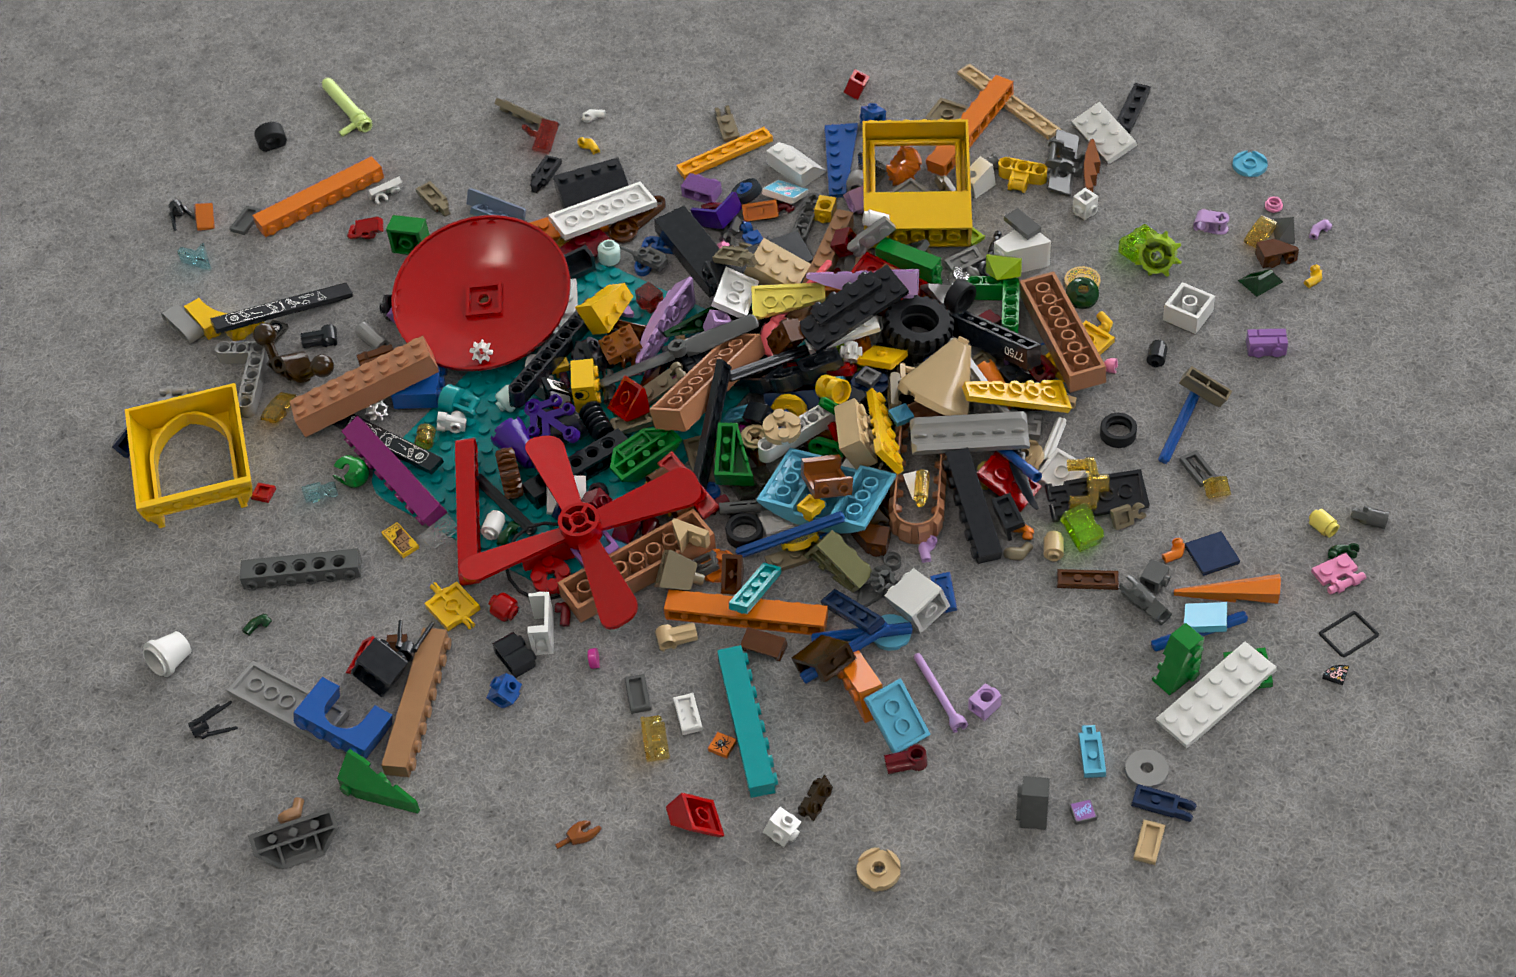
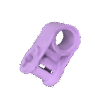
M1201 209L1197 212L1193 228L1195 231L1201 230L1218 235L1226 234L1228 232L1227 223L1229 215L1224 212Z

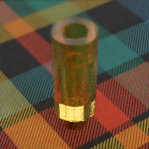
M923 469L916 471L913 499L917 507H923L924 503L928 501L930 473Z

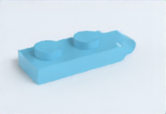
M1082 725V733H1079L1078 736L1084 778L1106 777L1101 733L1096 732L1095 725Z

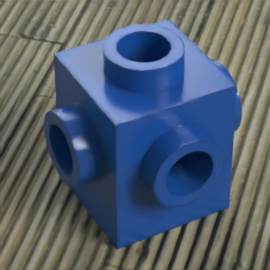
M876 103L862 106L860 123L863 124V121L868 120L885 121L886 110L879 107Z
M507 673L496 676L490 683L491 688L486 698L498 707L506 708L518 699L522 684L514 676Z

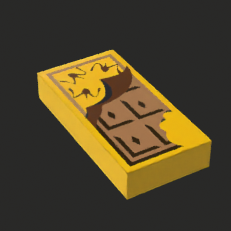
M398 522L381 532L382 536L402 558L419 549V545Z

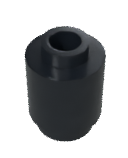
M1154 340L1149 345L1146 361L1152 367H1161L1165 364L1168 348L1164 341Z

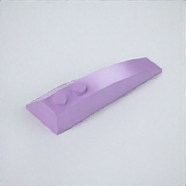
M919 269L892 270L909 290V294L903 298H914V295L918 294ZM863 270L856 273L841 271L837 272V274H834V272L807 273L806 278L842 290L845 283H853L857 280L859 274L870 271Z
M692 277L676 283L667 292L663 301L659 302L643 332L640 341L643 348L637 353L636 364L656 356L669 339L662 332L681 323L695 305Z

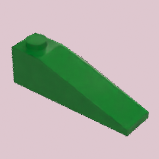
M351 749L347 751L337 777L340 784L339 789L346 796L351 794L358 799L417 814L420 812L417 800L398 785L392 786L391 782L382 772L379 774L374 772L369 767L371 763Z

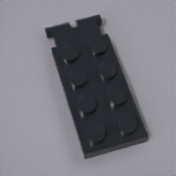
M1141 469L1067 480L1063 482V485L1052 486V483L1044 485L1048 502L1055 501L1054 504L1049 505L1052 522L1054 523L1059 522L1060 518L1069 516L1071 520L1110 514L1111 509L1129 504L1131 508L1136 503H1142L1144 508H1149L1150 506Z

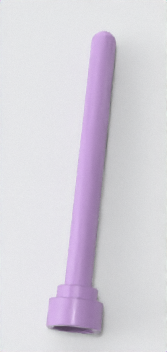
M916 653L914 660L948 714L950 728L954 733L958 732L956 729L958 727H961L962 730L966 729L968 723L964 716L956 713L922 655Z

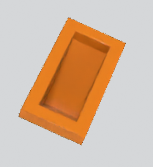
M213 203L194 204L197 231L214 229Z

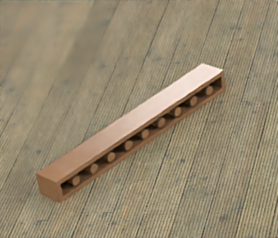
M836 210L807 273L816 272L826 260L832 261L831 267L826 272L834 270L839 260V256L830 247L834 232L837 229L846 227L853 229L854 212ZM806 275L802 283H806L809 280L806 278ZM812 306L790 311L786 318L790 320L798 318V321H801L811 314Z

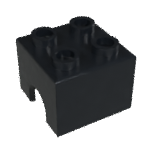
M375 637L357 658L351 675L377 695L384 697L400 678L408 661L404 654L392 650L386 640H379Z

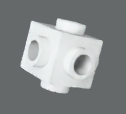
M1084 188L1073 196L1072 212L1075 215L1086 220L1096 214L1098 210V196Z
M779 807L768 821L763 833L785 847L789 840L793 843L799 835L800 831L797 829L801 821Z

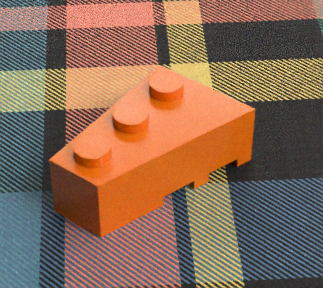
M858 650L853 652L857 659L837 673V676L843 680L845 689L849 691L864 723L874 720L864 698L882 689L883 686Z

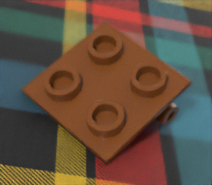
M630 324L598 340L610 365H616L621 362L620 355L625 360L624 353L631 357L628 351L634 355L643 348Z

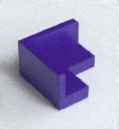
M731 192L715 210L692 208L690 211L702 227L724 229L742 209V205L736 192Z

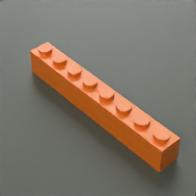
M995 75L988 82L985 89L979 93L976 100L972 101L967 111L963 112L960 119H968L969 148L1014 94L1012 80ZM955 145L936 146L932 154L927 156V171L940 176H947L956 165Z
M371 156L252 215L255 225L264 237L274 235L277 231L290 227L293 223L304 220L307 216L320 212L323 208L334 205L337 201L350 197L353 193L364 190L373 183H378L384 178L382 167Z
M668 589L664 605L666 620L741 628L751 627L759 630L806 635L825 632L828 620V607L820 604L812 605L800 602L793 603L781 600L760 599L750 612L745 614L729 609V602L734 596Z

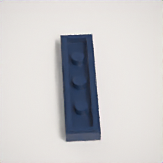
M833 589L820 601L823 606L828 607V610L869 635L873 634L885 623L882 616L836 589Z

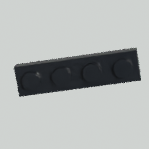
M1134 83L1117 118L1119 124L1129 134L1149 96L1151 86Z

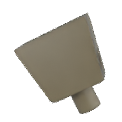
M664 550L654 587L689 591L692 584L702 586L705 575L696 572V562L672 550Z

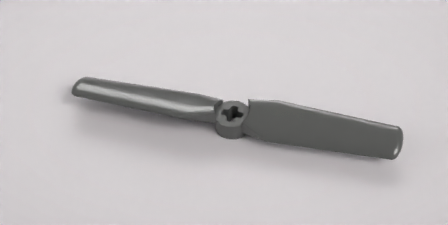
M749 314L693 335L685 340H672L668 344V351L600 379L599 385L607 387L622 381L624 375L630 378L675 360V358H680L686 353L688 357L703 353L757 328L759 322L753 314Z

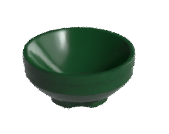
M1078 277L1068 284L1066 294L1073 307L1086 309L1096 304L1099 298V289L1093 280L1087 277ZM1085 285L1089 291L1086 294H1082L1078 291V287Z

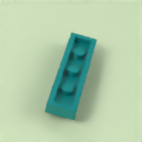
M763 562L730 600L729 609L738 613L748 614L781 575V567Z

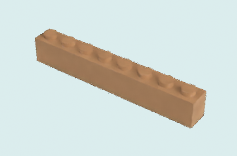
M432 628L419 646L418 651L415 652L382 761L385 775L410 777L411 771L416 769V753L421 751V736L425 735L427 730L425 722L427 718L431 717V702L436 699V685L441 682V668L445 667L447 661L445 654L451 648V638H449L445 629Z

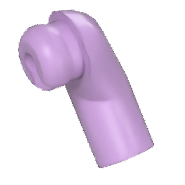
M930 535L926 542H921L918 547L922 563L931 562L930 552L938 542L937 538L933 535Z

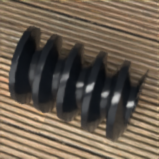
M591 401L581 408L579 416L594 441L614 431L599 402Z

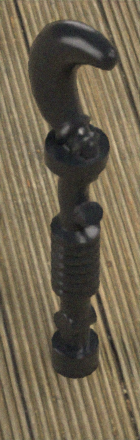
M995 231L988 254L994 255V242L1001 237V231ZM986 258L977 265L980 276H988L984 271Z

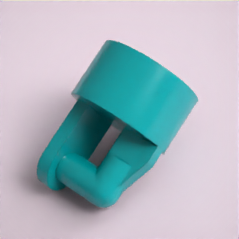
M447 384L442 389L438 399V407L441 411L450 414L454 411H460L469 418H475V410L480 403V399L470 391L451 384ZM466 402L470 403L468 407H465Z

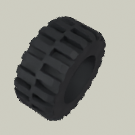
M914 295V298H903L889 306L885 312L882 341L883 344H886V347L907 350L908 357L903 361L911 360L914 364H917V362L923 363L924 359L937 352L952 339L954 319L951 312L947 310V307L944 304H939V301L936 299L931 300L927 296L919 297V295ZM906 326L922 327L929 332H914L907 329Z

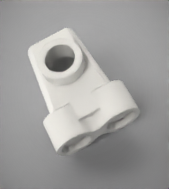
M439 411L436 431L465 432L467 418L460 411H454L451 415Z

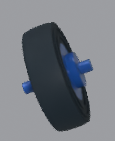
M749 178L738 183L731 192H736L741 205L756 199L761 193L762 188L757 179Z

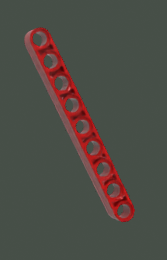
M469 438L455 441L458 578L461 586L480 584L482 582H467L463 579L460 571V564L464 559L481 553L479 481L476 479V476L479 475L478 448L476 439Z

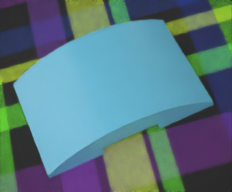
M789 448L758 496L757 502L772 513L794 524L802 525L808 523L809 521L805 520L803 514L797 510V504L808 494H811L801 477V459L822 455ZM860 465L858 469L841 466L846 477L852 476L853 478L852 495L821 498V500L825 501V508L813 520L842 511L845 516L843 523L821 531L829 533L833 530L836 533H853L865 530L894 482L896 474Z

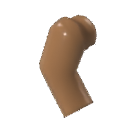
M300 797L294 798L292 807L280 813L278 821L283 824L300 818L304 799Z

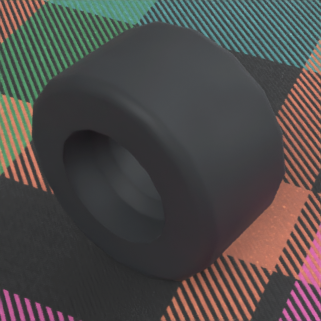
M278 122L263 123L254 132L258 147L263 152L283 147L287 142L284 129Z

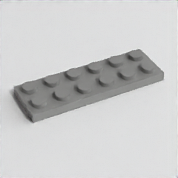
M252 661L227 689L230 696L322 745L327 742L316 738L313 733L307 730H301L294 724L293 712L310 692V690ZM334 704L325 717L329 723L340 727L349 716L348 710Z

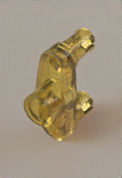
M1094 457L1067 459V472L1085 471L1087 473L1088 489L1087 496H1069L1070 509L1087 508L1088 510H1096L1099 492H1109V475L1098 473Z

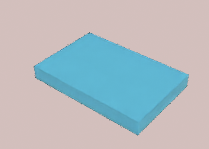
M901 678L864 698L892 753L901 752L931 735Z

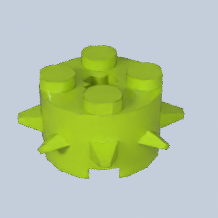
M1147 231L1145 242L1134 245L1139 250V259L1134 263L1135 265H1142L1148 271L1149 276L1153 275V273L1160 274L1162 272L1168 277L1171 266L1182 263L1177 258V249L1181 246V243H1175L1172 238L1168 237V231H1165L1163 234L1154 235ZM1156 251L1160 252L1161 255L1159 257L1156 256Z

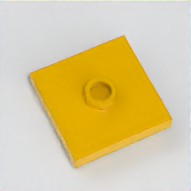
M873 345L862 356L857 358V362L863 366L892 370L908 357V351Z

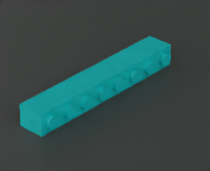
M741 645L717 650L750 798L776 793L775 786L779 785L777 773H772L771 770L774 767L773 757L767 753V750H770L768 737H763V732H766L764 720H759L758 715H762L760 704L755 703L754 698H757L756 687L751 686L750 683L753 681L751 669L747 670L746 665H749L747 652L743 653Z

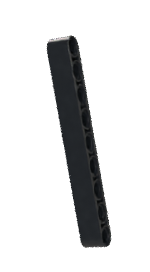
M577 310L509 385V404L511 406L522 407L542 385L541 378H548L565 357L568 356L571 349H574L575 341H581L589 332V328Z

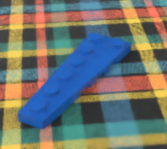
M858 123L825 125L830 197L843 198V195L848 191L846 182L851 173Z

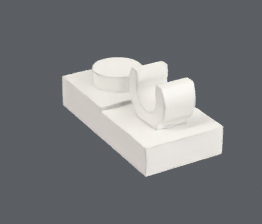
M400 177L370 189L368 192L369 199H375L377 205H380L379 198H383L387 202L388 196L386 194L390 192L395 194L400 191L402 187Z

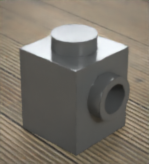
M1151 559L1140 576V583L1150 592L1158 595L1162 587H1167L1171 578L1168 575L1169 566Z

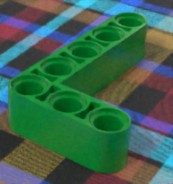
M971 276L967 278V282L976 287L974 300L1002 301V327L1018 333L1019 279L1015 277L996 280L992 276Z

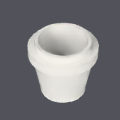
M177 631L157 640H150L143 646V656L148 666L154 673L164 677L172 675L175 672V668L191 654L189 642Z

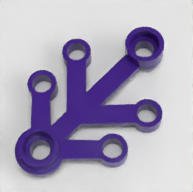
M553 394L548 400L541 402L535 398L530 399L524 407L526 415L530 416V426L527 428L528 434L533 438L540 434V429L538 428L539 416L542 418L541 436H551L550 425L563 433L566 441L569 443L577 442L580 438L579 430L573 426L567 427L555 419L563 415H572L575 407L567 402L563 404L562 408L545 412L543 410L551 406L558 407L562 404V398L558 394Z

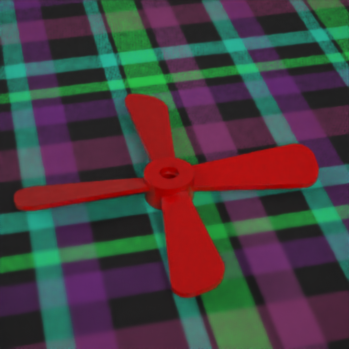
M554 436L534 437L527 441L525 450L561 509L558 517L559 528L467 557L460 564L463 579L467 582H480L557 545L565 543L568 547L580 551L602 626L609 630L620 628L634 618L638 610V603L600 542L603 531L696 505L701 498V487L698 479L690 469L678 467L596 509L589 503L581 502L564 443Z

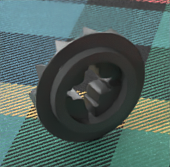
M885 565L876 566L870 574V582L873 589L883 597H885L884 595L890 587L898 583L894 578L896 574L891 572V567L886 568Z

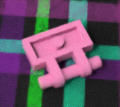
M1347 553L1313 567L1311 570L1322 586L1329 583L1332 585L1327 587L1330 595L1336 592L1341 593L1349 586H1357L1366 579L1364 572L1353 573L1357 571L1358 567ZM1344 576H1346V578H1347V579H1345V580H1343V581L1338 580V579H1340V578H1342V577H1344Z

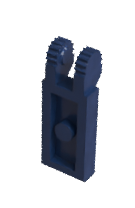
M1137 784L1131 804L1132 807L1171 818L1175 817L1187 822L1192 821L1193 815L1188 811L1177 809V807L1179 806L1191 811L1196 809L1195 802L1181 798L1180 795Z

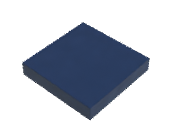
M1222 531L1185 543L1186 550L1203 576L1240 564V559Z

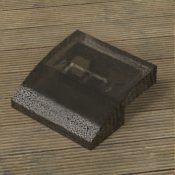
M766 465L750 468L753 474L754 486L730 485L739 501L758 498L772 476Z

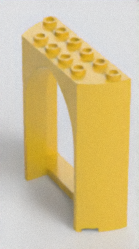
M236 383L125 409L136 509L147 522L151 521L157 524L158 528L166 527L164 515L233 498L238 499L241 508L248 506L249 498L252 497V481ZM190 424H198L217 430L228 440L234 475L233 480L162 497L158 463L164 446L173 435Z

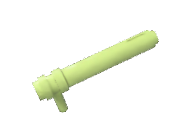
M325 78L322 81V88L347 114L352 122L339 131L340 135L343 137L356 128L360 132L371 130L372 121L365 112L360 110L331 78Z

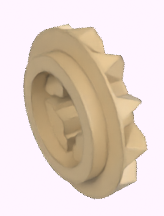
M750 425L741 432L742 441L746 449L752 448L754 451L755 448H758L759 440L764 437L762 425Z

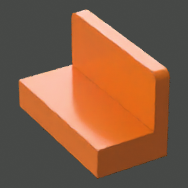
M774 199L742 205L744 221L749 222L779 217L778 200Z

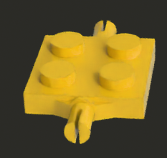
M457 581L443 589L436 582L430 585V589L435 595L424 603L425 607L447 631L461 623H464L469 630L475 627V623L470 617L481 610L480 605Z

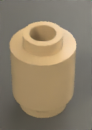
M1049 531L1044 537V557L1050 561H1058L1064 556V538L1058 531Z

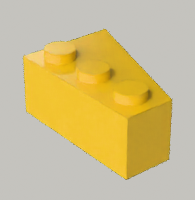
M625 283L612 284L595 293V296L586 299L583 304L577 305L575 309L593 335L609 333L634 296Z

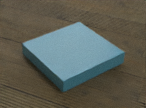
M1227 602L1185 604L1184 624L1187 623L1198 633L1226 632Z

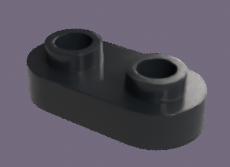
M593 337L584 339L581 345L586 358L593 359L594 366H598V374L607 369V360L601 352L599 342Z

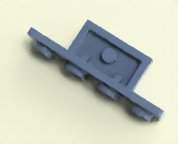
M468 189L466 204L473 206L471 207L470 214L475 216L501 215L525 221V208L475 189Z

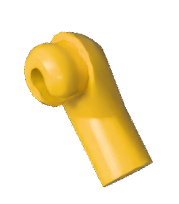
M1100 311L1096 315V318L1101 322L1098 328L1109 333L1113 322L1103 311Z

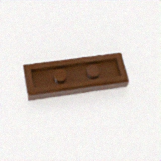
M1057 569V588L1119 590L1118 571Z

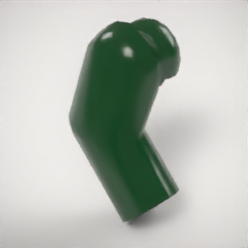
M267 614L254 617L246 624L242 632L250 636L260 624L263 627H267L272 622V619Z

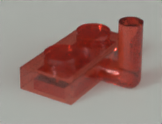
M542 118L538 131L532 130L527 124L522 126V129L529 136L535 137L532 147L533 151L549 154L559 123Z

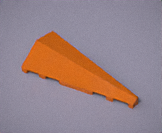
M1280 574L1177 588L1174 589V596L1235 603L1236 599L1278 604L1281 577Z

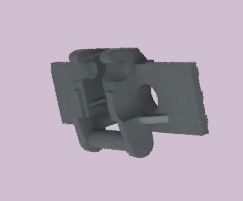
M1057 129L1055 139L1049 140V154L1045 163L1050 168L1048 190L1071 196L1073 177H1078L1084 168L1080 163L1085 158V152L1082 151L1080 155H1077L1079 136ZM1058 173H1062L1065 177L1059 176Z

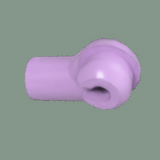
M1327 219L1312 226L1309 238L1317 240L1320 231L1328 232L1332 228V224Z

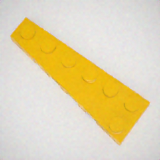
M1033 380L1026 381V383H1018V381H1011L1010 383H1003L1002 381L964 382L962 386L966 401L1064 413H1069L1072 409L1062 380H1042L1041 383H1034Z
M871 388L866 394L869 414L872 417L870 422L874 427L872 434L876 436L873 440L875 453L898 475L904 471L903 459L898 452L900 448L895 441L896 434L892 430L891 426L893 424L888 417V409L884 403L886 400L882 393H877Z

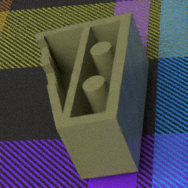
M833 530L822 537L804 555L808 560L813 558L820 564L818 568L822 571L825 568L835 575L833 577L835 581L853 593L860 589L870 578L872 571L870 565L863 561L857 555V552L852 547H849L843 541V538Z

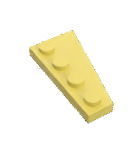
M820 283L751 286L752 313L757 320L825 301V285Z

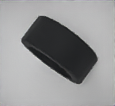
M964 279L954 282L944 298V305L947 307V310L954 314L968 310L974 302L976 287Z
M1117 412L1105 416L1101 421L1100 437L1106 445L1113 448H1124L1135 441L1137 424L1131 416ZM1119 424L1128 427L1130 432L1123 436H1116L1109 433L1107 428L1111 425Z
M751 513L736 514L727 521L725 527L727 541L734 548L763 538L762 523L757 516ZM740 525H751L756 529L753 535L745 538L737 537L733 534V530Z

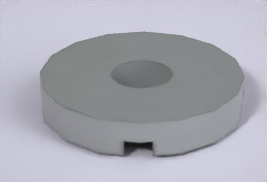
M1143 749L1135 751L1128 757L1125 764V773L1127 779L1136 787L1137 784L1151 788H1158L1166 781L1169 766L1166 759L1160 753ZM1145 765L1150 766L1153 771L1144 773L1141 767Z

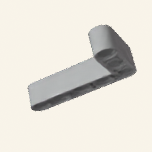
M255 341L219 342L215 346V352L220 363L246 364L238 401L241 415L245 418L253 417L258 410L268 367L266 363L269 361V357L265 347L257 344Z

